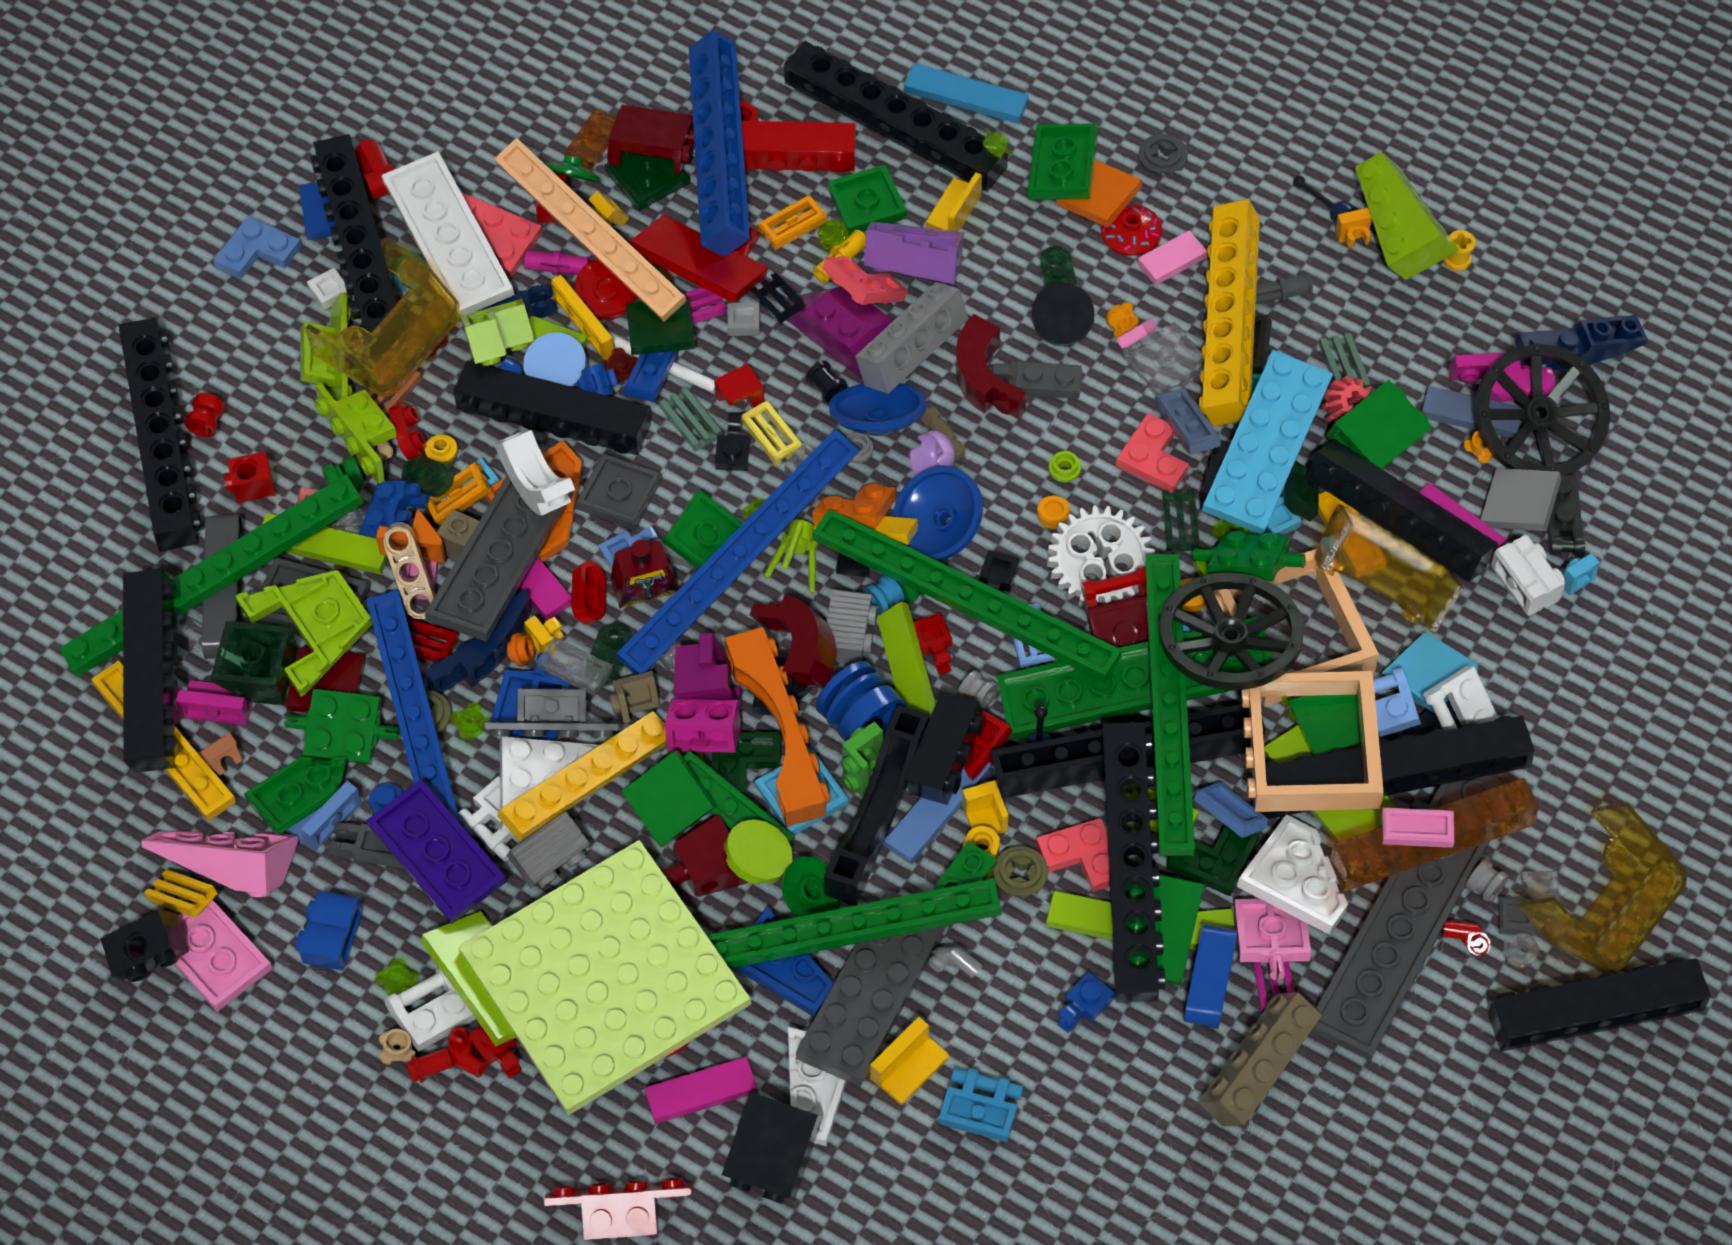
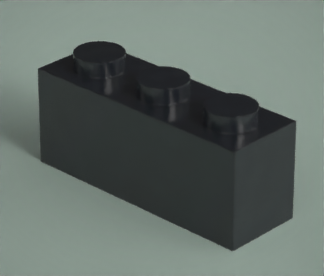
M941 691L904 777L910 795L948 805L952 794L955 795L958 792L963 767L971 762L976 736H980L983 733L986 725V716H984L979 701Z

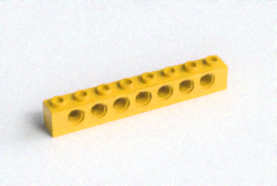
M1249 199L1213 206V220L1209 221L1212 239L1211 244L1208 245L1210 269L1206 271L1209 292L1205 295L1207 319L1204 320L1203 327L1206 335V344L1202 346V355L1205 362L1204 370L1200 373L1203 396L1199 397V407L1202 413L1208 417L1213 427L1240 422L1251 399L1260 217Z

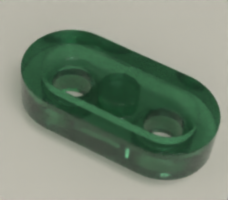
M1050 246L1044 249L1040 255V271L1044 289L1056 283L1077 285L1070 252L1061 246Z
M424 456L409 459L404 464L401 475L402 480L407 481L408 484L419 483L421 485L420 493L427 494L430 497L443 495L449 490L454 481L453 472L443 463Z
M611 623L599 630L587 661L588 678L593 684L607 687L613 685L612 681L620 678L624 664L615 656L631 639L630 633L625 626ZM611 636H618L616 640L608 639ZM602 663L608 664L605 668L598 667Z

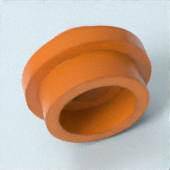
M516 633L511 636V641L507 643V653L509 659L514 661L519 667L526 666L527 662L534 660L535 650L529 635Z

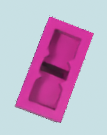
M671 699L664 725L668 751L688 752L690 750L691 752L735 753L741 729L738 700Z

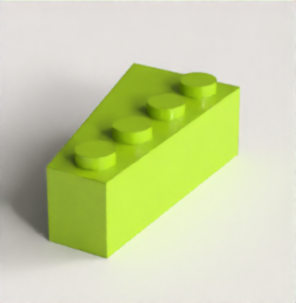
M1380 152L1355 167L1389 268L1404 280H1408L1459 251L1456 244L1446 234L1447 232L1433 216L1430 208L1420 198L1417 190L1401 168L1384 153Z

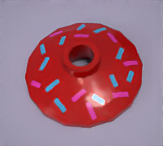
M1128 204L1109 227L1103 225L1100 227L1102 240L1108 248L1118 254L1127 256L1143 255L1152 251L1160 243L1163 233L1161 220L1155 212L1145 206Z

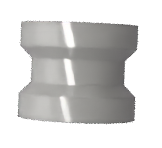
M973 670L963 680L957 695L979 701L982 710L985 711L994 700L999 686L993 681H985L981 673Z
M1485 859L1469 877L1466 888L1471 891H1478L1482 894L1484 901L1491 903L1506 885L1509 875L1503 871L1497 872L1493 869L1492 863Z

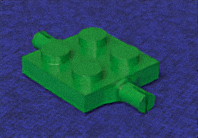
M1243 531L1225 532L1217 547L1213 549L1194 548L1192 555L1194 562H1209L1207 565L1208 575L1227 572L1256 576L1266 581H1273L1277 572L1285 568V566L1304 568L1306 564L1305 554L1287 553L1290 548L1289 536L1277 535L1271 532L1263 534H1247Z
M313 689L311 705L306 717L286 714L285 719L287 721H284L285 728L304 730L305 742L302 754L304 757H314V759L331 760L332 757H346L347 763L372 765L374 748L379 738L399 741V734H401L399 726L381 725L379 715L382 699L380 696Z

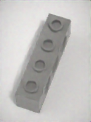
M935 282L855 356L865 386L889 394L968 320L960 289Z

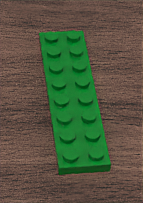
M1261 616L1245 619L1244 622L1246 625H1249L1261 619ZM1197 631L1183 633L1184 642L1210 638ZM1262 631L1252 636V638L1266 639V635ZM1149 642L1118 648L1122 650L1121 658L1106 682L1062 661L996 675L1006 722L1013 731L1010 735V740L1028 737L1030 733L1036 731L1037 717L1034 714V710L1039 705L1045 706L1048 710V714L1044 718L1043 732L1152 709ZM1246 649L1261 668L1272 663L1269 651ZM1218 650L1187 653L1185 655L1197 664L1208 668ZM1236 656L1228 657L1220 672L1226 673L1249 672ZM1186 676L1187 701L1233 691L1209 687Z

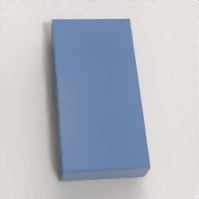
M1222 782L1197 790L1194 800L1240 837L1244 838L1266 829L1269 819L1260 812H1255L1254 807Z

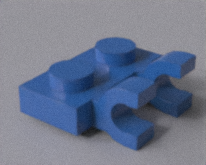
M407 481L377 483L359 535L376 538L379 526L389 527L395 522H404L412 527L414 521H409L412 513L409 510H404V508L426 509L430 499L427 494H419L421 490L419 483L408 484Z

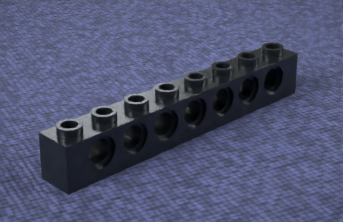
M804 41L784 63L785 84L967 182H970L976 172L982 174V190L986 192L989 191L1008 168V148L1004 147L999 141L987 138L978 133L974 128L967 127L952 119L948 114L941 113L927 106L922 100L910 97L899 88L880 81L873 74L852 66L848 61L835 57L820 46Z
M350 134L313 142L316 155L310 156L314 174L320 173L321 179L316 180L320 197H327L328 200L327 203H323L327 222L333 221L335 225L330 227V233L334 246L340 245L341 251L336 252L340 270L347 269L348 275L343 276L347 295L353 294L355 300L350 301L354 320H361L362 325L357 326L361 345H368L370 356L406 348L408 345L405 328Z
M156 317L118 324L153 534L159 552L198 544L196 531L202 530L198 511L193 512L191 505L197 503L194 485H188L187 478L193 476L189 458H183L182 451L188 450L184 431H178V425L183 424L180 406H174L173 399H177L179 396L175 379H169V373H174L171 355L165 354L164 348L170 347L166 328H159Z
M1144 722L1103 724L1116 1003L1158 1001L1159 990H1165V969H1158L1157 956L1164 955L1163 934H1156L1155 922L1162 921L1161 900H1154L1153 888L1160 887L1159 866L1152 867V854H1158L1157 833H1150V821L1156 820L1155 799L1149 800L1148 787H1154V767H1147L1146 754H1153L1152 733L1145 734ZM1124 756H1133L1138 762L1134 766L1126 767L1120 763V759ZM1126 789H1135L1140 795L1134 800H1127L1121 793ZM1128 822H1136L1141 826V830L1137 833H1128L1123 829V826ZM1130 855H1137L1142 858L1143 863L1140 866L1131 867L1124 860ZM1131 889H1140L1144 892L1145 897L1139 901H1133L1126 896V893ZM1139 922L1144 924L1147 930L1141 935H1134L1129 932L1128 926ZM1141 956L1147 959L1149 964L1144 969H1135L1129 962L1132 958Z

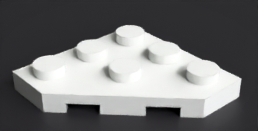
M502 736L500 741V809L599 745ZM500 820L501 832H511Z
M1287 814L1239 877L1237 884L1238 888L1328 935L1332 933L1342 919L1348 906L1344 893L1340 894L1337 887V877L1329 857L1324 856L1320 846L1321 838L1317 829Z

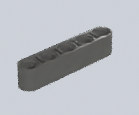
M240 515L206 517L204 560L243 537ZM242 578L203 601L202 649L205 659L222 658L223 650L235 657L240 656L241 607L238 605L235 596L242 593Z

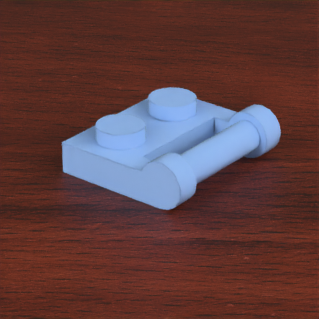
M1403 667L1394 669L1393 674L1374 679L1375 693L1398 686L1400 693L1376 700L1379 738L1421 724Z

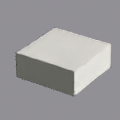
M335 268L307 281L308 289L323 310L333 306L340 293L347 294L344 280Z

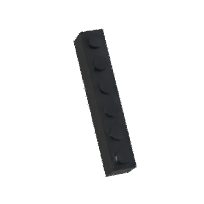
M468 360L453 390L456 409L466 414L490 417L497 422L521 425L528 430L552 433L559 438L567 437L579 440L587 445L610 448L621 454L630 453L638 456L651 426L648 406L491 366H483V364L479 363L475 364V362Z
M1335 439L1317 451L1305 476L1311 482L1467 582L1472 581L1486 569L1499 544Z
M162 568L123 573V762L134 773L174 768V756H177L179 751L178 741L174 735V724L178 723V711L174 704V692L178 690V681L176 674L173 672V661H177L178 657L177 646L173 641V630L177 629V617L173 610V599L177 597V587L174 579H170Z
M1680 957L1669 960L1664 965L1651 967L1649 964L1635 967L1629 972L1618 974L1616 971H1609L1594 979L1583 980L1582 978H1574L1566 981L1563 985L1554 987L1539 985L1532 988L1529 992L1519 994L1505 992L1492 999L1488 1016L1499 1050L1502 1052L1704 1011L1711 995L1698 958L1685 960V958Z

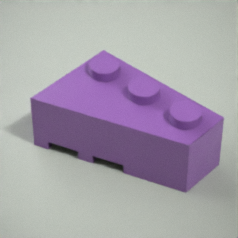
M871 222L866 234L864 266L872 267V270L877 272L892 271L954 284L961 270L964 232Z

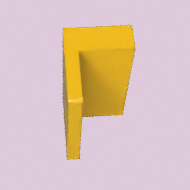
M976 172L969 183L953 178L928 217L926 228L960 231L981 197L982 174Z
M918 1017L870 1064V1079L897 1103L903 1105L949 1059V1054L929 1037V1025Z

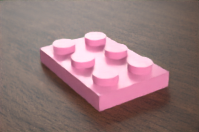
M213 900L196 918L182 913L178 915L189 952L177 957V962L173 965L216 1012L273 969L269 960Z

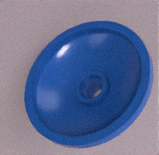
M864 383L851 386L834 395L829 403L830 415L838 424L849 430L873 436H884L898 432L914 424L926 411V398L924 394L912 386L901 383L889 394L867 387Z
M938 466L919 473L906 484L895 503L893 517L918 519V530L906 546L937 561H943L961 552L976 535L983 515V499L976 482L965 472L954 467ZM949 517H951L949 522L945 525L946 520Z

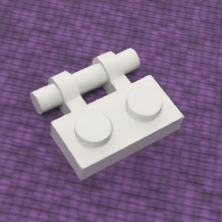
M498 776L473 798L474 804L479 808L478 811L472 814L464 808L458 815L460 822L464 825L463 828L470 836L478 837L485 844L484 848L492 856L498 855L503 861H507L509 858L506 855L511 849L506 843L512 838L519 844L526 838L519 841L512 832H501L500 819L497 817L500 811V777ZM490 819L500 827L495 833L485 826Z

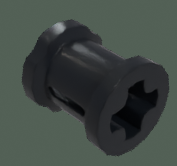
M825 360L813 365L806 374L808 384L816 386L822 393V398L826 403H830L834 395L848 386L844 379L838 378L831 371V365Z

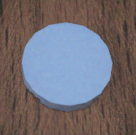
M562 332L548 333L537 338L528 347L524 356V372L526 376L573 388L578 386V379L583 378L581 370L588 368V358L582 345L573 336Z

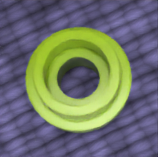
M1060 451L1051 458L1049 473L1059 482H1071L1080 475L1081 462L1074 453ZM1061 467H1068L1069 469H1068V470H1063V469H1060V468H1061Z

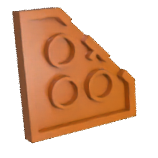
M563 440L542 453L556 476L559 478H571L575 490L572 491L571 503L566 505L537 555L542 562H545L569 546L583 471L582 461ZM505 478L492 485V491L484 496L489 504L492 502Z

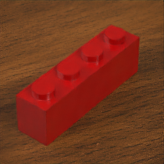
M741 121L745 170L855 172L856 123Z

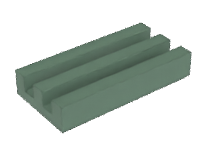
M1351 332L1345 333L1343 338H1339L1336 335L1332 336V340L1329 341L1326 338L1320 339L1319 347L1328 370L1334 374L1335 380H1341L1342 377L1331 351L1333 348L1336 350L1345 376H1351L1353 381L1356 380L1343 348L1345 346L1357 378L1363 379V388L1370 387L1369 378Z
M687 387L681 389V394L679 395L676 393L670 395V400L666 401L663 399L659 402L660 409L695 452L717 440L718 435H722V430ZM684 401L688 404L692 411L697 415V417L709 430V432L711 433L710 435L699 423V421L695 418V416L691 413V411L687 408V406L683 403ZM676 406L688 423L702 438L698 441L672 408Z

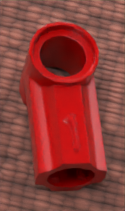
M367 139L359 142L354 151L370 199L375 200L389 195L381 175L395 170L394 166L388 164L377 141Z

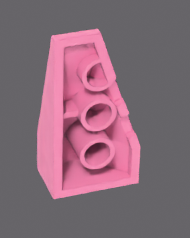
M159 831L141 841L143 848L235 891L249 892L251 897H265L270 895L271 891L283 885L298 844V835L280 834L277 836L271 832H255L254 837L235 839V832H223L222 834L203 838L202 832Z

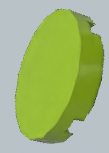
M752 819L740 822L731 829L724 842V851L726 849L727 855L726 862L729 868L739 878L751 884L759 885L761 882H769L768 884L776 883L783 877L784 870L792 861V848L787 837L777 827L765 821Z

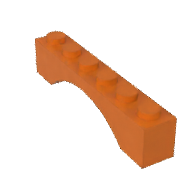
M764 627L725 637V654L735 682L750 690L766 705L782 733L785 756L782 769L776 781V800L785 826L789 827L824 817L826 815V803L830 802L829 792L825 782L819 783L816 775V773H819L818 761L814 753H808L806 744L809 743L807 730L804 724L798 725L795 716L799 714L797 702L794 695L788 696L785 686L788 685V678L786 673L782 671L784 667L777 666L775 657H778V651L773 637L767 638Z

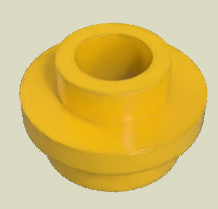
M436 435L426 443V457L435 465L446 466L457 455L456 441L448 435ZM445 447L442 450H437V448Z

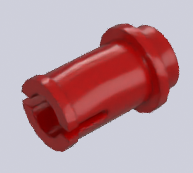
M447 1047L416 1058L415 1055L411 1056V1061L406 1062L412 1082L419 1080L420 1083H423L426 1077L454 1068Z

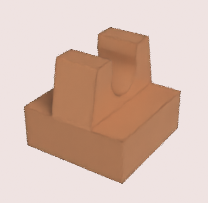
M230 733L223 735L198 752L217 776L225 773L224 768L221 766V759L223 757H229L234 765L243 761L236 746L237 743Z

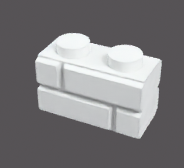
M1524 535L1514 540L1511 544L1508 543L1494 551L1491 567L1528 616L1542 610L1543 607L1546 608L1557 603L1561 599L1565 586L1564 577L1559 569H1552L1546 561L1545 551L1539 543L1534 544L1529 536Z

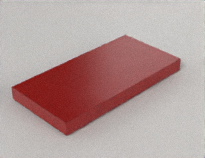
M665 215L658 218L631 239L629 243L645 259L732 303H735L764 279L768 272L767 266L735 250L726 257H723L701 246L699 232Z

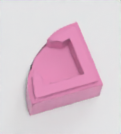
M1150 318L1116 340L1120 347L1125 349L1155 331L1157 326L1153 319Z

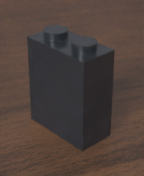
M750 1092L722 1176L731 1178L729 1183L731 1187L750 1192L751 1186L765 1190L763 1198L781 1204L784 1203L785 1198L795 1200L823 1117Z

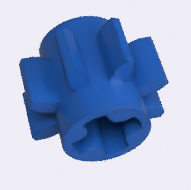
M604 363L581 370L583 378L577 381L579 389L608 397L614 395L612 387L618 384L614 369L606 371Z

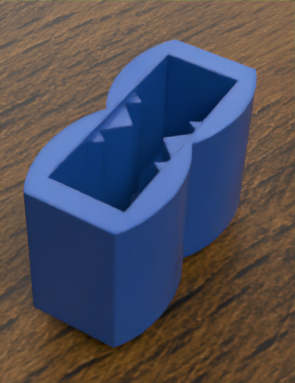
M319 891L315 901L311 900L306 911V920L309 922L305 930H301L298 933L296 939V951H299L302 963L344 970L350 955L353 939L356 936L362 918L363 908L360 898Z

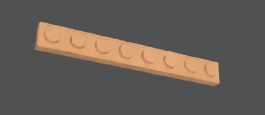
M518 138L512 141L494 158L499 167L663 322L687 301L685 296Z

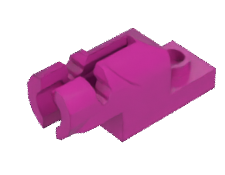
M1508 352L1455 355L1448 368L1450 380H1460L1461 382L1469 383L1482 379L1493 363ZM1519 360L1506 367L1503 371L1527 396L1531 395L1530 366H1520ZM1542 367L1543 396H1547L1555 387V378L1551 367ZM1496 380L1491 391L1490 400L1498 402L1516 401Z

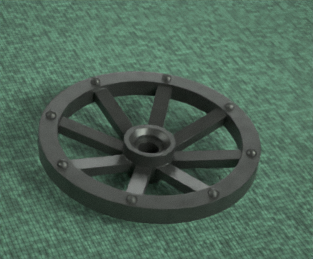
M1529 344L1504 354L1487 370L1477 390L1475 417L1479 433L1486 447L1507 468L1558 471L1560 475H1569L1590 462L1601 449L1609 429L1610 405L1602 381L1585 360L1559 346ZM1530 358L1531 399L1503 371L1514 362ZM1541 358L1558 361L1570 368L1547 396H1543ZM1580 376L1588 387L1594 403L1557 407L1555 403L1575 378ZM1496 380L1523 409L1489 408L1491 391ZM1535 411L1541 414V419L1535 416ZM1595 414L1594 431L1589 443L1557 422L1556 419ZM1491 420H1523L1525 424L1506 448L1497 436ZM1547 429L1580 450L1581 453L1571 461L1555 465ZM1532 430L1536 431L1543 465L1527 462L1515 455Z
M1227 572L1196 578L1177 589L1167 600L1162 610L1159 636L1162 649L1168 660L1188 678L1217 689L1245 690L1266 685L1284 675L1293 666L1302 649L1304 625L1296 604L1279 587L1256 576ZM1214 590H1243L1234 617H1225L1213 592ZM1254 594L1267 599L1278 608V610L1249 625H1246L1244 622ZM1202 595L1216 625H1210L1180 609L1191 599ZM1285 619L1289 624L1291 632L1290 642L1252 638V636ZM1175 620L1210 638L1176 643L1172 632L1173 621ZM1246 649L1283 654L1271 664L1261 668ZM1218 650L1208 668L1197 664L1185 655L1187 653ZM1236 656L1249 672L1226 673L1220 672L1228 657Z

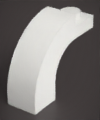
M532 430L520 431L494 443L511 482L525 503L536 514L542 516L571 503L568 493L575 490L571 478H559L553 473L539 449Z

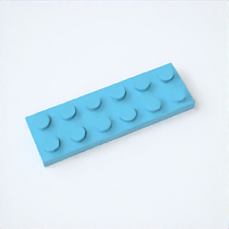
M1272 350L1203 504V512L1258 534L1265 532L1330 384L1333 373Z

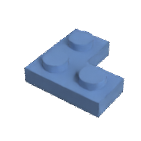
M247 216L213 261L215 268L239 279L245 276L258 257L285 269L302 248L301 240Z

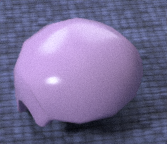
M932 430L917 437L918 440H921V443L917 448L912 449L909 455L911 469L915 476L929 468L954 466L955 450L948 436L940 431Z

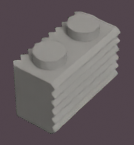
M832 589L826 622L830 626L835 638L836 661L838 663L854 664L858 661H863L864 653L871 654L873 634H868L869 625H876L878 606L872 605L871 593Z
M565 811L509 850L506 856L530 889L537 884L543 888L559 876L556 870L567 864L569 868H572L586 857L583 851L588 848L590 843Z

